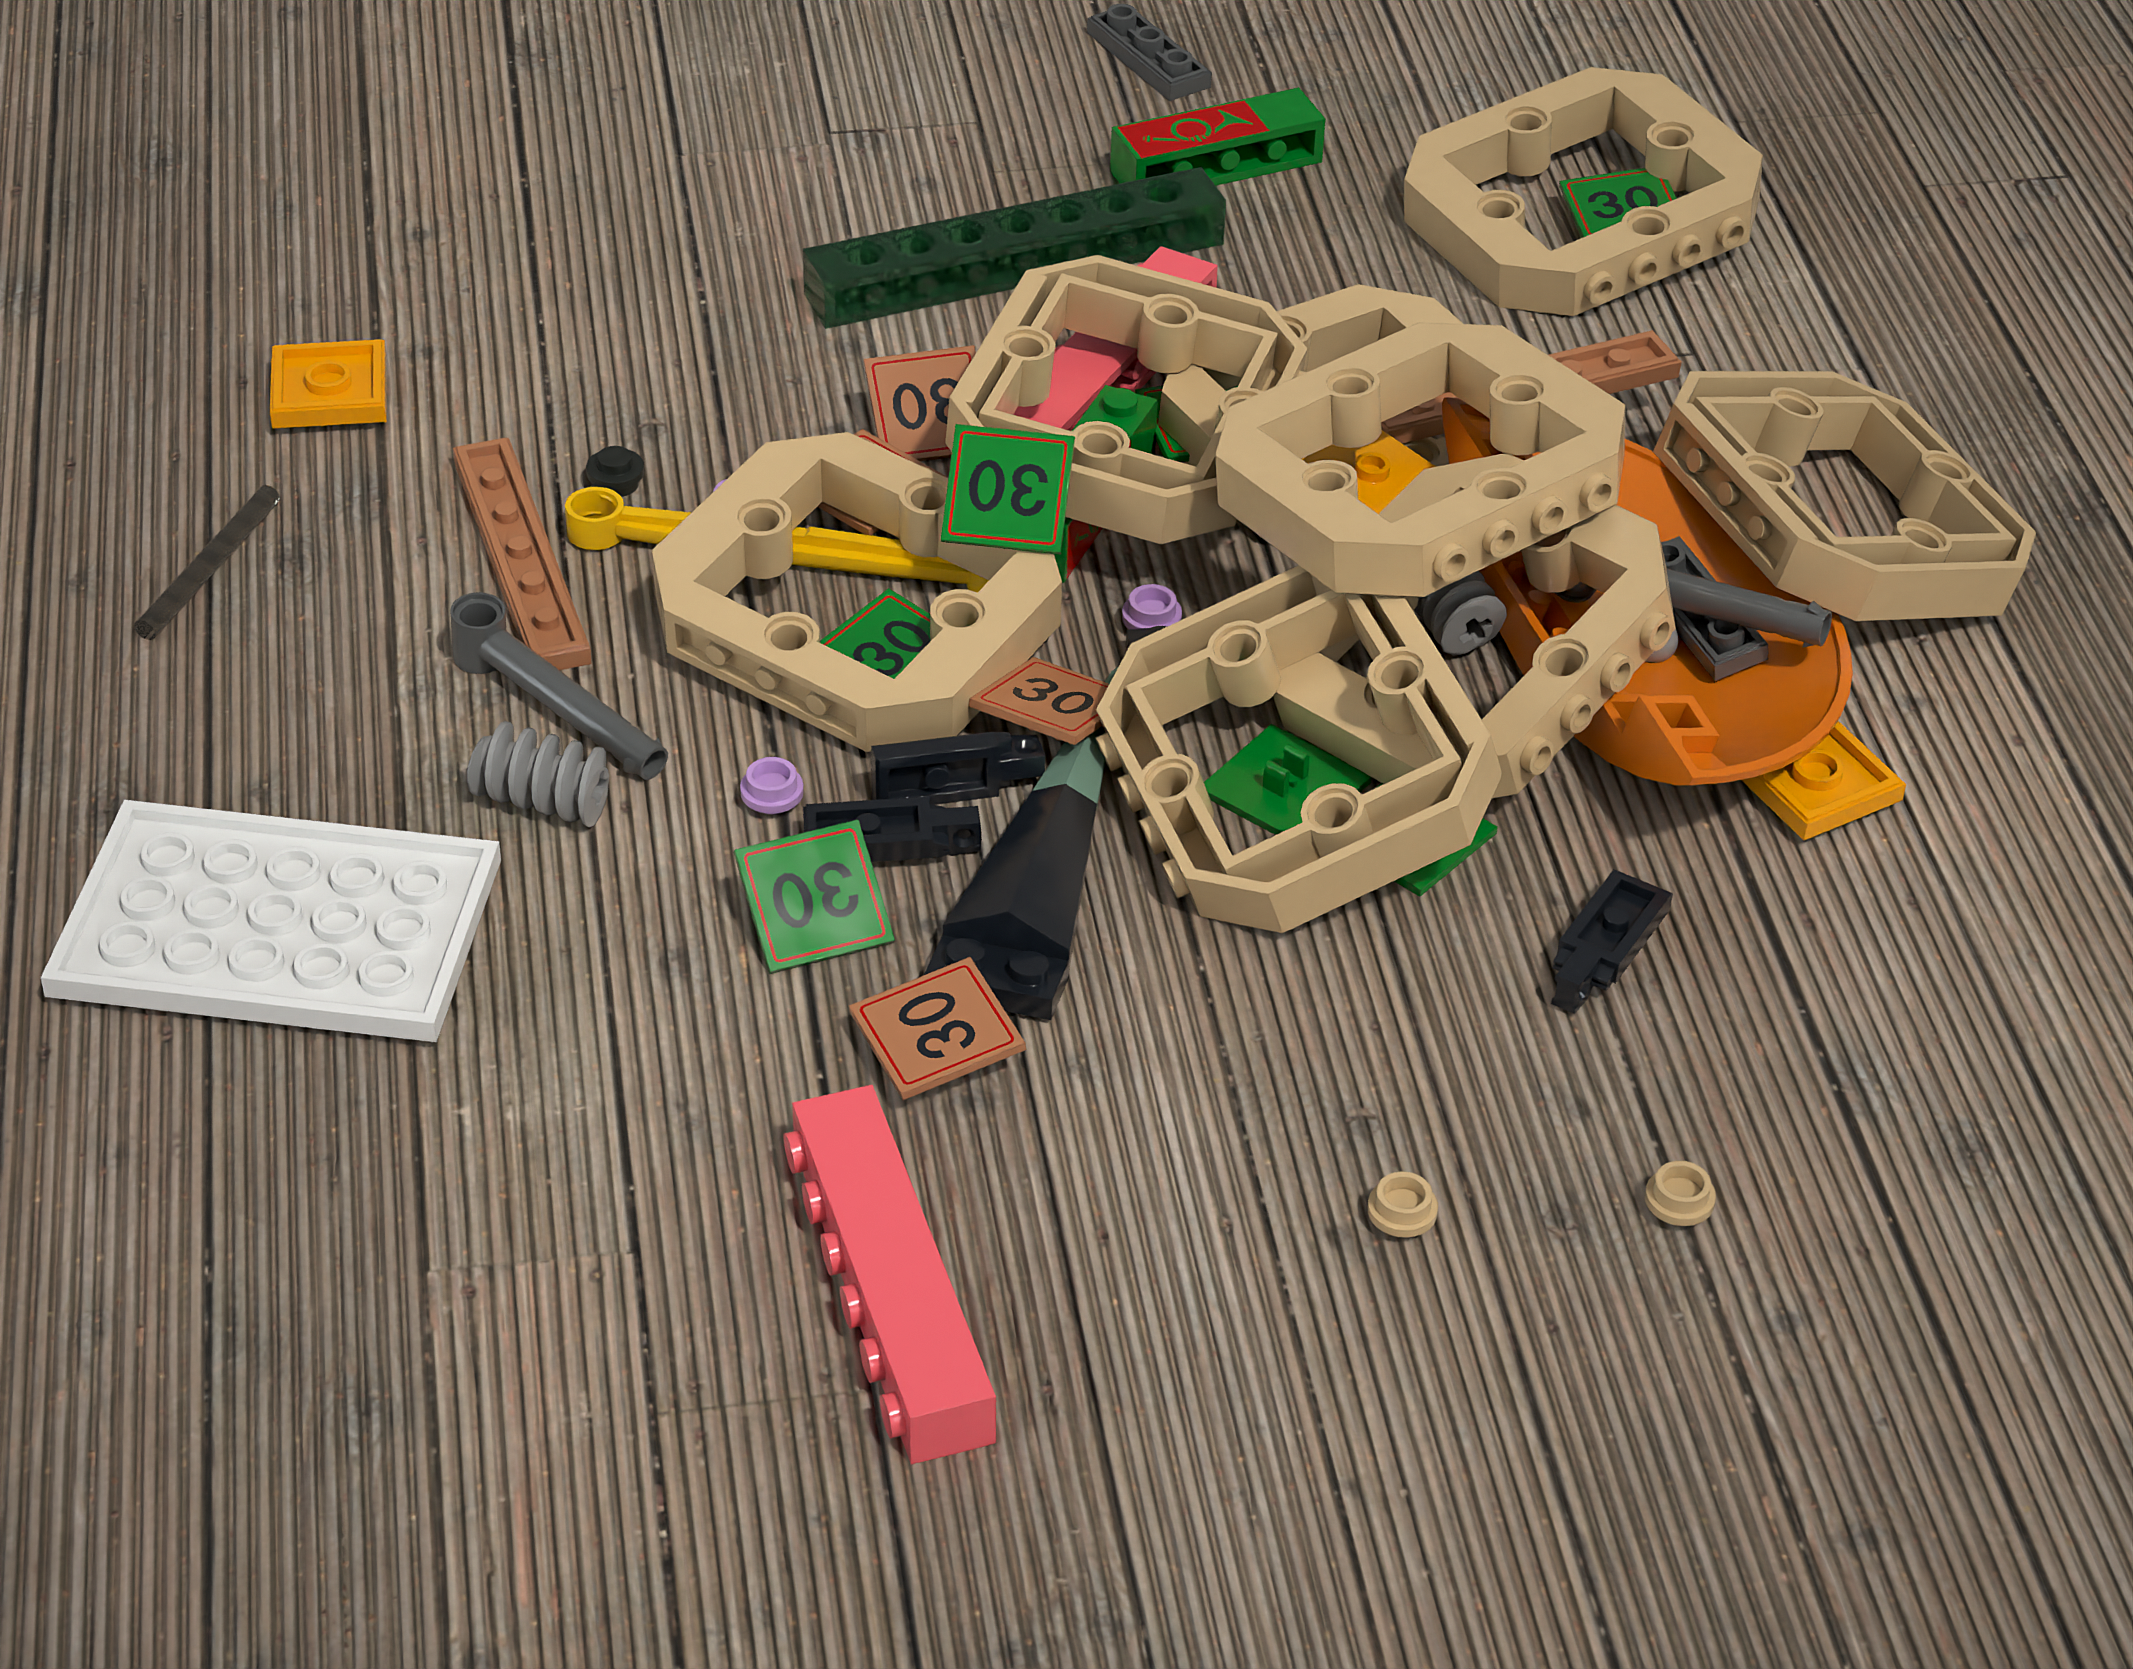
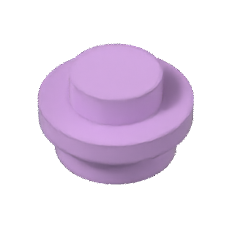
M1156 584L1142 585L1135 588L1130 593L1129 599L1124 603L1122 620L1128 629L1170 626L1182 620V609L1177 602L1175 594L1167 587Z
M779 757L761 758L748 767L746 774L742 778L740 784L741 798L749 808L765 814H779L794 808L803 797V780L791 762Z

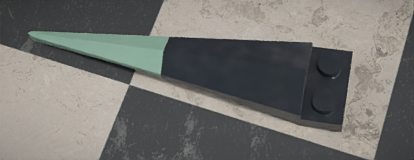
M1118 667L1111 671L1105 680L1106 683L1110 684ZM1103 726L1076 745L1068 742L1063 743L944 922L942 937L924 975L971 957L1005 1011L1052 1020L1068 982L1089 850L1105 767V756L1102 754L1095 739L1105 734Z

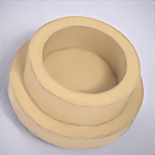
M1672 1161L1661 1166L1649 1179L1646 1186L1645 1201L1649 1210L1660 1220L1677 1226H1692L1705 1221L1712 1214L1716 1193L1709 1175L1703 1168L1687 1161Z
M1394 1172L1383 1177L1371 1191L1367 1209L1371 1222L1384 1233L1396 1237H1414L1427 1232L1434 1225L1437 1218L1438 1202L1430 1184L1424 1178L1410 1172Z

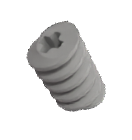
M1479 571L1427 596L1419 597L1417 607L1415 608V611L1422 617L1425 626L1432 632L1434 639L1442 646L1443 652L1452 655L1466 654L1487 643L1500 631L1507 616L1505 605L1495 596V591L1485 582L1484 576Z
M503 721L496 728L493 736H483L475 746L467 767L468 788L473 795L482 796L488 793L489 797L500 803L508 802L511 799L512 803L518 808L527 809L535 806V809L540 814L546 816L554 815L558 812L559 817L564 821L574 822L581 818L584 825L592 827L595 826L600 818L608 795L609 772L606 768V751L602 747L593 748L585 762L583 761L582 743L573 740L568 744L563 755H560V739L555 734L547 735L538 749L537 732L535 729L530 727L523 729L517 741L514 742L513 724Z

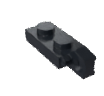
M986 732L871 746L872 800L930 796V804L934 805L999 797V789L1010 786L1011 780L1041 777L1045 772V752L1038 735H1010L1009 732Z
M930 796L816 803L806 804V807H803L804 833L859 820L871 862L934 858V856L939 858L946 855L955 856L981 851L982 837L978 806L946 808L930 804Z
M1613 869L1559 940L1557 955L1552 969L1559 972L1555 977L1557 986L1551 1004L1575 1014L1587 1001L1593 986L1607 991L1612 983L1616 984L1670 911L1673 893Z

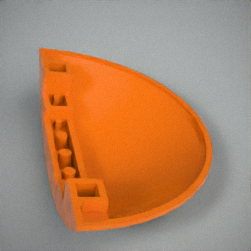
M1444 397L1442 416L1449 464L1503 454V452L1496 450L1491 444L1490 418L1460 398ZM1625 439L1624 461L1616 505L1657 524L1661 542L1680 536L1717 582L1779 597L1785 601L1810 605L1811 602L1776 588L1652 450ZM1540 452L1513 456L1525 461L1540 454ZM1520 551L1479 570L1484 576L1485 582L1495 591V596L1506 607L1507 616L1499 632L1523 675L1533 667V654L1539 645L1549 638L1565 634L1604 594L1597 590L1588 600L1573 603L1563 600L1555 593L1536 589L1528 579ZM1831 611V627L1823 646L1813 645L1802 648L1804 642L1786 638L1776 633L1757 630L1768 643V660L1717 681L1713 680L1678 636L1677 649L1669 659L1658 663L1645 661L1633 673L1625 688L1615 692L1593 715L1589 725L1582 732L1575 734L1574 737L1615 766L1641 778L1672 785L1727 783L1757 777L1781 769L1804 757L1824 741L1837 724L1850 695L1853 676L1851 649L1845 627L1839 614Z

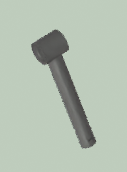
M1667 569L1673 608L1767 633H1776L1786 638L1804 642L1802 648L1813 645L1821 647L1828 637L1832 622V612L1823 609L1815 601H1812L1810 605L1785 601L1779 597ZM1579 582L1571 589L1554 593L1568 602L1580 603L1591 598L1597 590Z
M475 592L463 595L453 602L450 609L452 652L454 663L460 669L473 674H486L499 670L597 745L604 748L605 751L611 753L617 760L623 763L624 772L635 773L644 780H649L656 777L663 770L668 759V751L662 746L659 737L654 741L640 729L632 726L629 721L507 632L506 608L502 600L492 594Z

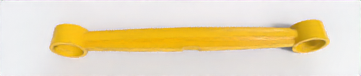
M587 487L577 490L565 502L567 537L575 546L588 550L607 549L618 544L622 539L659 544L692 513L624 506L623 499L617 492L604 487ZM796 527L792 531V565L967 584L968 590L977 593L989 581L938 556L920 557L911 554L903 548L900 540L817 527Z

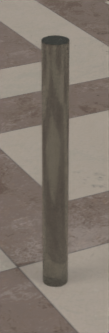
M262 485L135 622V630L142 638L147 640L154 639L280 501V496L272 486Z

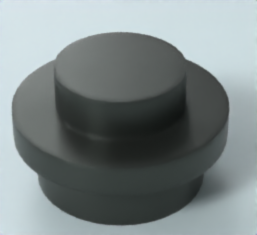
M608 446L588 459L586 464L587 477L594 487L608 488L624 497L637 490L639 481L644 475V462L641 456L634 451L622 446Z

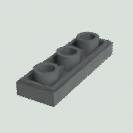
M1115 4L1110 6L1107 11L1088 18L1087 33L1167 100L1172 101L1211 88L1212 72L1198 62L1190 52L1182 49L1166 36L1163 30L1155 27L1139 14L1133 6Z
M1680 536L1661 542L1667 569L1716 581ZM1673 608L1678 636L1714 681L1768 660V643L1756 629Z

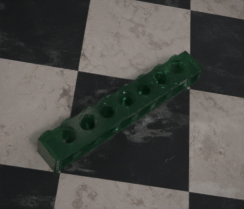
M1202 167L804 248V295L824 328L828 329L1012 290L1016 288L1026 270L1099 255L1128 264H1135L1146 261L1160 246L1180 253L1224 245L1226 199Z

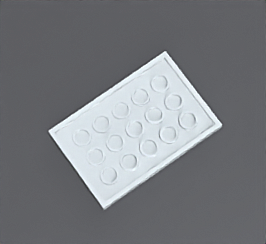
M124 800L41 976L44 996L437 1042L501 862L499 841Z

